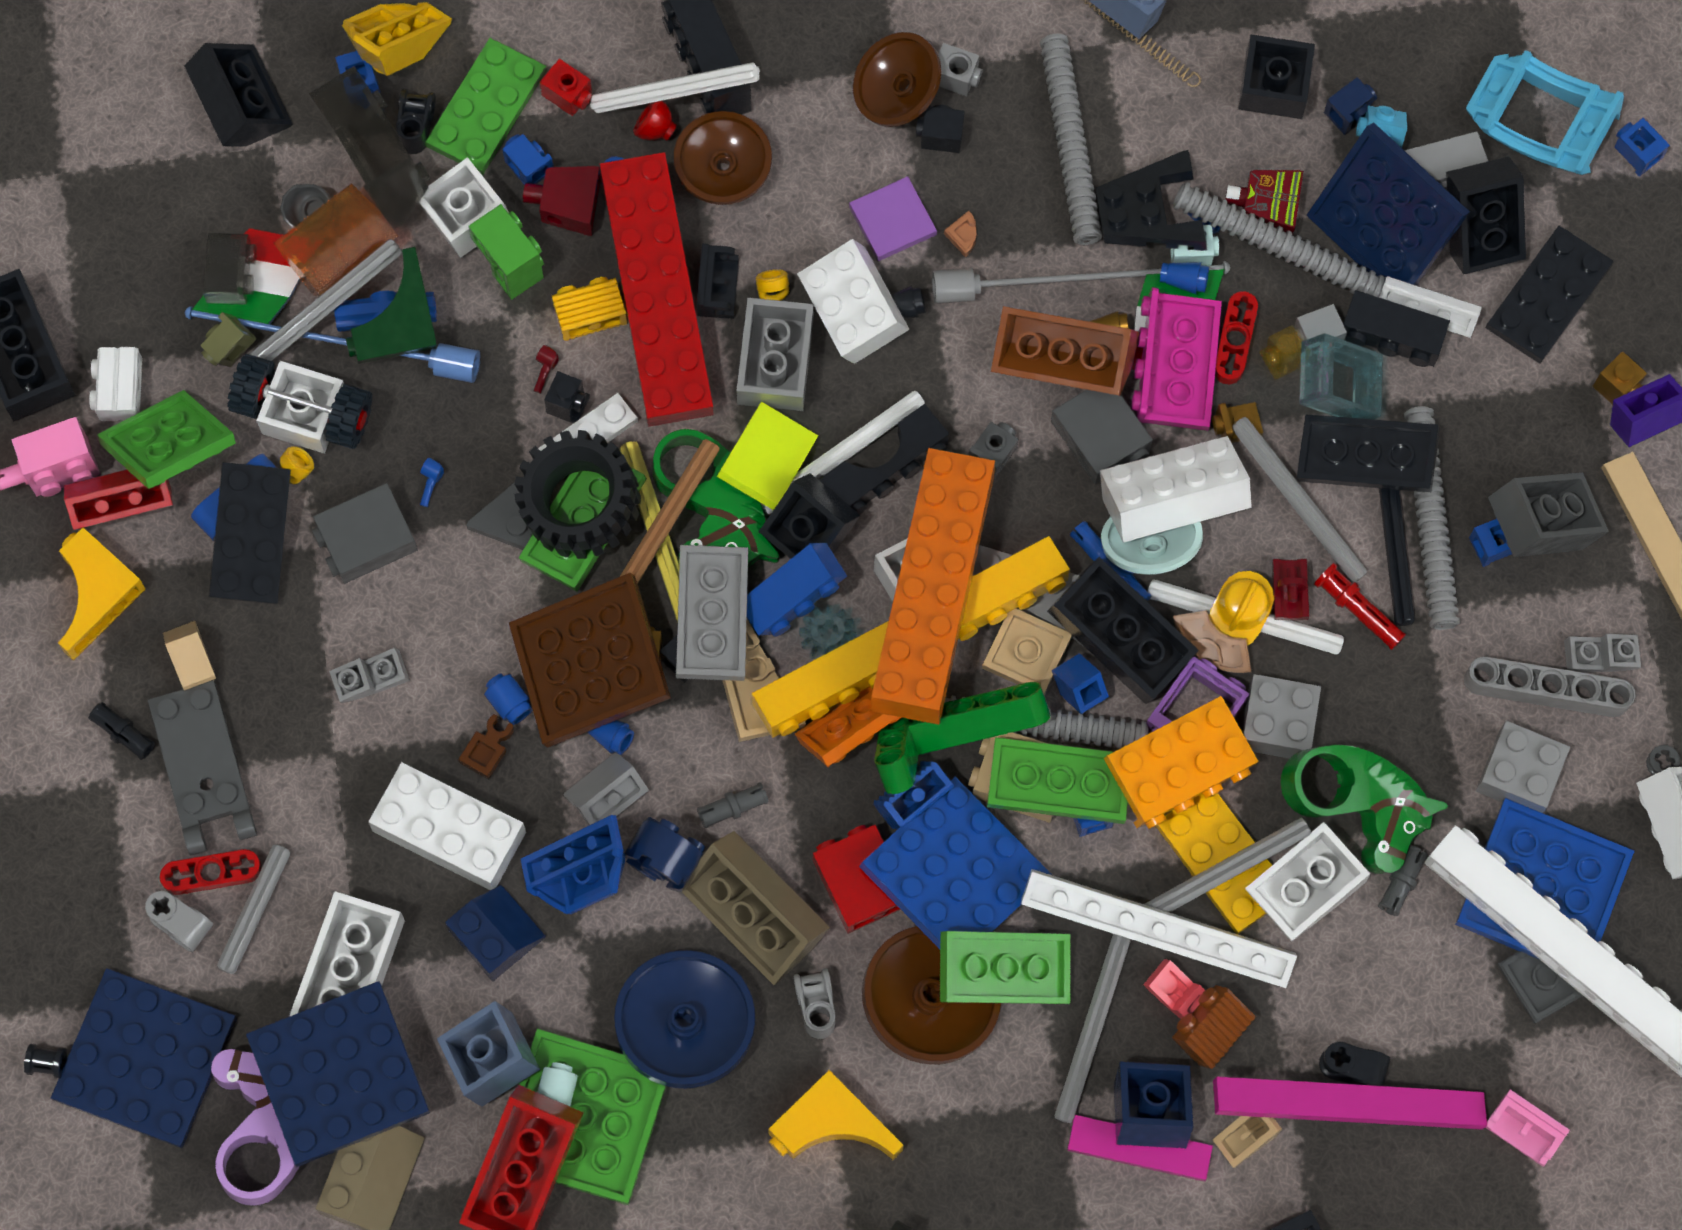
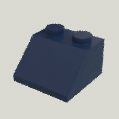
M502 885L472 899L445 922L448 931L492 982L546 938L544 933Z

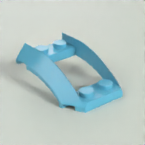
M1525 50L1523 55L1509 57L1508 54L1494 56L1470 99L1466 111L1484 133L1507 147L1542 163L1583 175L1591 172L1589 165L1614 119H1620L1624 94L1619 91L1614 94L1601 90L1599 85L1560 72L1539 61L1531 55V52ZM1522 79L1580 108L1558 149L1527 138L1498 122Z

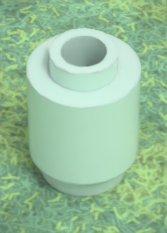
M553 1062L551 1067H544L538 1093L571 1106L578 1078L576 1074L572 1073L573 1067Z

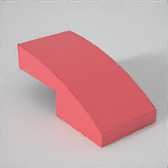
M1164 959L1143 984L1180 1019L1195 1011L1200 1005L1199 998L1205 991L1200 984L1193 983L1168 959Z

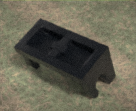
M702 243L697 296V314L699 317L734 319L739 255L735 254V248Z

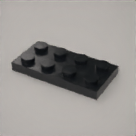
M1559 225L1485 328L1541 364L1614 261Z
M1305 414L1296 478L1298 482L1432 493L1440 427L1438 424Z
M222 462L208 597L268 604L278 603L291 469Z

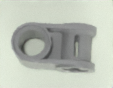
M166 891L152 893L145 903V910L151 923L192 953L214 925L201 912L187 906ZM167 905L170 912L168 914L161 912L158 915L156 908L158 906L164 908Z
M824 968L821 973L801 977L799 974H793L797 1000L801 1006L807 1033L816 1039L829 1037L835 1029V1009L828 969ZM817 1013H823L830 1020L825 1026L817 1027L811 1023V1017Z

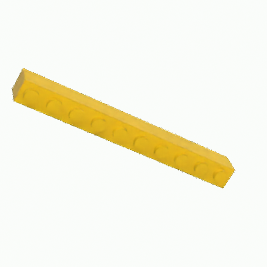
M1050 536L972 576L959 634L961 641L970 639L978 632L979 628L988 623L990 625L1000 623L1008 616V612L1018 607L1020 610L1026 609L1037 601V597L1047 592L1054 594L1066 586L1070 568ZM888 621L753 692V706L771 737L774 738L779 734L787 736L799 728V724L807 719L817 720L826 715L830 707L839 702L847 704L856 699L860 691L870 686L873 688Z

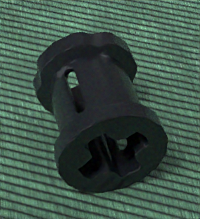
M30 1043L24 1059V1072L26 1075H33L34 1072L53 1074L54 1078L60 1079L67 1061V1049L59 1047L57 1050L38 1048L36 1044Z

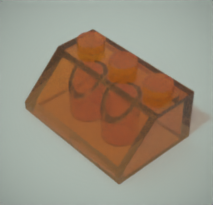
M351 183L273 244L313 296H320L388 239L394 240L398 235L381 212Z

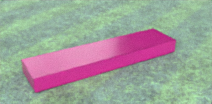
M1075 1115L1067 1151L1205 1182L1213 1145L1190 1140L1186 1149L1116 1145V1126L1114 1123Z

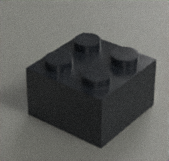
M1251 34L1246 51L1238 109L1302 119L1308 99L1315 44Z
M809 473L793 481L759 530V533L790 559L810 543H827L834 554L861 515Z

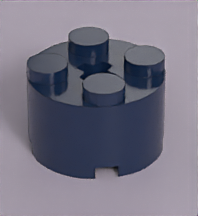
M648 817L642 822L624 852L625 858H628L626 862L653 881H656V879L661 881L667 880L669 882L666 888L682 892L703 856L706 847L694 838L688 837L685 839L677 834L679 828L672 822L663 818L659 822Z

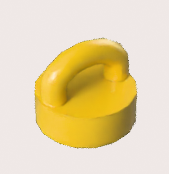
M767 270L759 273L755 278L760 299L781 301L789 293L788 274L784 270ZM778 291H780L779 293L774 294V295H768V294H767V293H772V292H778Z
M291 446L280 457V468L291 469L289 483L298 484L312 472L314 462L304 449Z

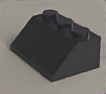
M204 43L184 65L222 146L246 147L288 129L293 125L255 45Z

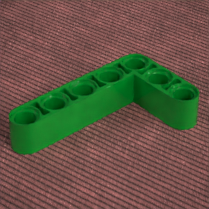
M1027 682L945 702L939 725L901 717L897 722L885 726L879 731L874 759L885 791L888 794H899L914 785L918 756L920 754L1033 728L1047 722L1051 714L1041 685L1037 682Z

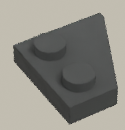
M515 482L472 517L466 526L468 530L523 550L533 534L519 513L520 508L515 502L514 494L519 493L515 487Z

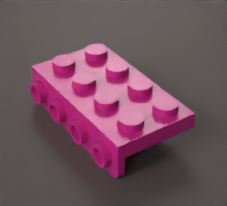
M1154 287L1151 288L1148 296H1143L1141 316H1146L1145 328L1140 327L1138 347H1143L1142 359H1137L1134 374V378L1140 379L1139 391L1134 390L1131 404V410L1137 411L1136 417L1140 422L1209 430L1222 301L1159 293V288Z

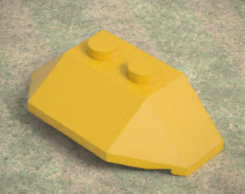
M428 2L417 3V6L405 3L380 4L344 20L342 27L361 59L370 64L375 71L388 76L424 59L449 27L452 18Z

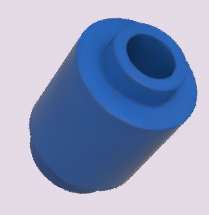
M500 673L487 682L486 687L488 689L484 696L504 721L508 720L511 724L516 725L533 711L530 705V698L511 674L503 676Z

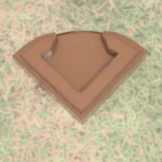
M970 211L944 230V235L965 257L972 251L977 237L976 222Z

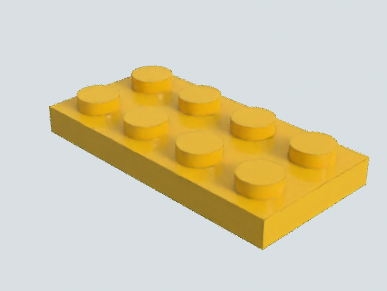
M1218 793L1205 799L1203 794L1193 798L1195 805L1179 814L1175 810L1165 815L1167 820L1156 826L1193 877L1255 843ZM1268 859L1206 892L1207 896L1236 934H1240L1266 915V912L1250 896L1245 888L1272 866Z

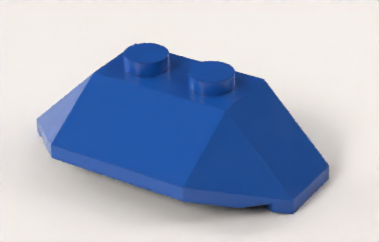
M610 815L521 858L527 892L540 897L543 901L565 914H574L617 894L625 864V855L616 815Z

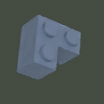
M1089 0V2L1138 39L1158 22L1167 1Z

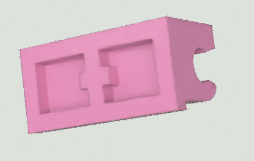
M1511 1089L1503 1096L1485 1127L1542 1167L1552 1158L1570 1131Z

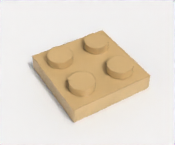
M1014 609L1007 613L1008 616L1000 627L982 665V669L1017 685L1037 682L1041 685L1045 695L1053 678L1052 670L1059 666L1072 635L1019 609Z

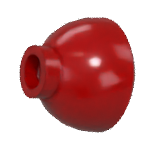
M662 100L649 103L645 107L634 126L633 132L634 136L643 140L662 138L667 141L673 134L677 124L672 122L670 109Z

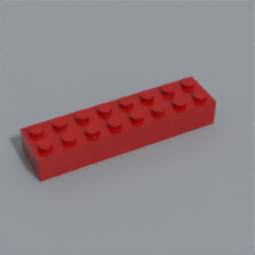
M665 152L600 163L601 178L648 427L712 416L713 402Z

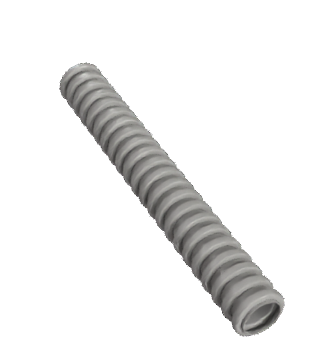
M1050 34L1040 41V47L1042 48L1041 54L1044 58L1043 65L1046 67L1044 72L1047 76L1046 83L1049 85L1048 93L1050 94L1049 101L1052 104L1051 111L1054 113L1052 118L1055 122L1054 129L1057 131L1055 135L1058 140L1057 147L1060 150L1059 157L1062 159L1060 165L1063 168L1062 176L1065 178L1063 182L1064 186L1067 187L1065 194L1068 196L1067 204L1070 206L1068 212L1072 215L1070 223L1073 224L1071 229L1075 234L1073 241L1080 245H1090L1102 238V232L1099 230L1101 224L1098 221L1099 213L1096 211L1098 206L1094 202L1096 195L1093 193L1094 185L1091 183L1093 178L1089 174L1091 167L1088 164V149L1085 146L1086 138L1083 137L1085 131L1082 128L1081 111L1078 109L1080 103L1077 100L1078 92L1076 91L1077 85L1074 82L1075 74L1072 72L1073 65L1071 63L1072 57L1069 54L1070 47L1067 45L1069 39L1063 34Z
M1185 182L1180 187L1173 203L1174 209L1178 210L1181 208L1184 214L1190 212L1192 213V218L1200 217L1203 223L1209 221L1211 222V227L1219 226L1220 231L1225 232L1227 230L1232 237L1236 234L1239 236V240H1248L1249 245L1255 243L1257 244V249L1265 248L1268 254L1276 253V258L1284 257L1285 262L1289 263L1292 261L1297 268L1301 265L1303 266V271L1308 272L1311 270L1314 276L1320 274L1322 275V280L1330 279L1331 284L1336 285L1338 283L1343 290L1347 287L1352 294L1357 290L1376 297L1380 295L1385 282L1383 275L1376 276L1373 270L1367 272L1366 267L1361 266L1359 268L1354 261L1350 264L1346 257L1340 259L1337 253L1330 254L1327 248L1321 250L1320 245L1315 244L1313 246L1308 239L1302 241L1300 235L1294 237L1291 231L1284 232L1281 226L1275 228L1273 227L1274 223L1269 222L1267 224L1262 217L1256 219L1254 213L1248 215L1245 209L1238 210L1235 204L1229 206L1226 200L1219 201L1216 195L1210 197L1208 196V191L1205 190L1202 193L1199 191V187H1190L1189 182Z
M1418 406L1404 413V418L1408 420L1407 422L1435 424V419L1431 418L1434 416L1432 408ZM1436 457L1432 493L1414 491V497L1417 499L1415 507L1418 508L1416 517L1420 519L1417 521L1418 527L1421 528L1419 530V537L1423 538L1420 541V547L1424 548L1421 551V557L1425 558L1422 561V566L1426 568L1423 571L1424 577L1427 578L1425 580V587L1429 588L1426 591V597L1430 598L1427 601V607L1431 608L1428 611V615L1432 618L1429 624L1431 628L1436 630H1447L1459 625L1460 618L1456 617L1459 614V610L1455 607L1457 598L1453 596L1456 594V588L1452 586L1455 584V578L1451 576L1454 573L1453 567L1450 566L1452 558L1448 556L1451 554V548L1447 546L1450 544V538L1446 536L1449 534V529L1445 526L1448 521L1444 516L1446 514V508L1443 507L1445 498L1442 497L1444 489L1440 487L1443 484L1442 478L1439 477L1441 475V468L1437 467L1440 465V459Z
M952 695L951 698H945V702L957 700L955 695ZM1049 708L1051 717L1047 722L1033 728L1017 731L1022 732L1021 735L1026 736L1027 733H1032V737H1037V734L1043 735L1044 739H1047L1048 736H1053V740H1058L1059 737H1062L1066 742L1069 739H1074L1075 743L1084 740L1085 744L1089 745L1090 741L1096 742V746L1106 743V747H1111L1114 744L1117 745L1118 749H1121L1122 746H1126L1147 735L1148 725L1146 721L1137 724L1136 720L1133 719L1131 722H1126L1125 718L1115 721V717H1110L1107 720L1104 719L1103 715H1100L1099 718H1094L1093 714H1089L1088 717L1083 716V713L1072 715V711L1063 714L1062 710L1059 709L1055 713L1051 712V708Z

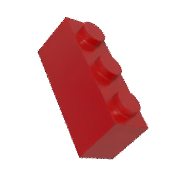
M128 470L64 485V501L73 530L173 505L169 479L160 485L148 489Z

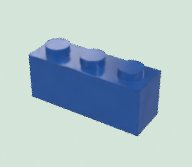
M810 543L747 594V618L758 636L773 635L777 637L790 629V622L796 617L807 615L815 608L814 603L821 597L825 598L832 595L840 588L838 583L845 579L847 575L827 543Z

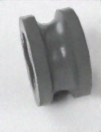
M1660 745L1651 751L1647 757L1646 766L1652 775L1665 770L1660 768L1658 761H1655V757L1658 759L1661 754L1666 755V761L1671 763V766L1668 765L1665 769L1679 767L1680 757L1673 747Z

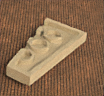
M746 619L745 680H723L739 742L770 735L753 706L752 693L779 679L775 673L774 665L770 658L766 657L759 644L760 640L748 619ZM805 721L799 724L798 729L805 727Z

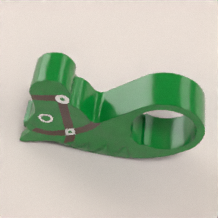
M681 429L666 435L655 449L652 467L654 482L660 492L666 497H669L676 485L665 477L660 466L663 456L669 450L682 445L699 448L705 439L710 440L719 447V452L711 463L712 478L709 481L705 480L697 486L685 506L704 516L706 520L699 530V537L687 541L684 545L748 548V568L759 559L777 563L779 558L778 552L759 533V530L766 522L761 503L717 477L731 452L715 439L696 430Z
M1331 745L1299 751L1286 762L1281 774L1283 797L1287 804L1302 816L1317 818L1350 812L1360 813L1363 834L1367 838V843L1361 852L1362 865L1369 872L1375 874L1392 873L1399 870L1404 864L1413 838L1424 830L1431 829L1432 815L1448 807L1445 802L1427 798L1421 787L1409 775L1385 758L1354 746ZM1314 756L1326 760L1333 767L1334 771L1339 773L1336 776L1340 788H1337L1335 798L1325 808L1312 804L1305 796L1301 785L1303 768Z

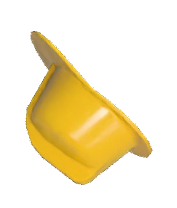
M1252 571L1237 572L1230 576L1223 584L1210 609L1209 616L1212 623L1222 633L1231 637L1246 638L1247 645H1250L1259 635L1271 612L1274 602L1273 589L1268 580L1259 573Z

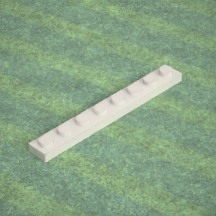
M1031 869L1021 899L1022 905L1283 988L1287 987L1297 958L1295 952Z

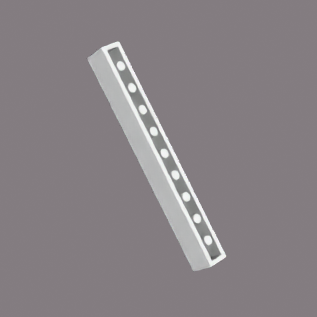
M1455 825L1430 854L1424 864L1682 1077V1010H1678L1670 1003V997L1663 990L1655 986L1652 988L1643 981V975L1638 969L1630 964L1624 965L1614 957L1615 952L1609 945L1602 941L1597 943L1587 934V928L1581 922L1574 918L1568 919L1559 911L1561 909L1560 906L1548 896L1542 897L1533 890V884L1528 878L1520 873L1515 875L1505 866V860L1499 854L1491 850L1488 852L1480 846L1478 838L1466 828L1461 830Z

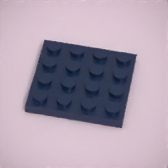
M1373 122L1365 128L1306 216L1360 267H1366L1367 272L1373 270L1376 276L1383 275L1385 277L1384 280L1388 276L1416 286L1470 211Z
M106 968L64 1065L61 1078L58 1079L51 1095V1099L183 1148L213 1077L211 1071L212 1062L215 1056L224 1050L237 1017Z
M380 981L246 1034L296 1167L430 1114Z

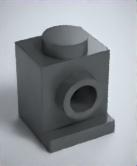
M990 422L974 446L972 445L969 449L968 455L995 460L994 478L996 479L1018 447L1019 439L1015 437L1016 431L1006 423L1000 422L997 426ZM994 440L1001 444V446L993 447L989 442Z

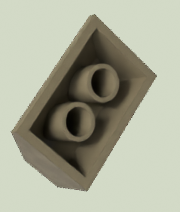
M397 1126L338 1150L316 1206L318 1213L361 1230H390L425 1138L408 1129Z

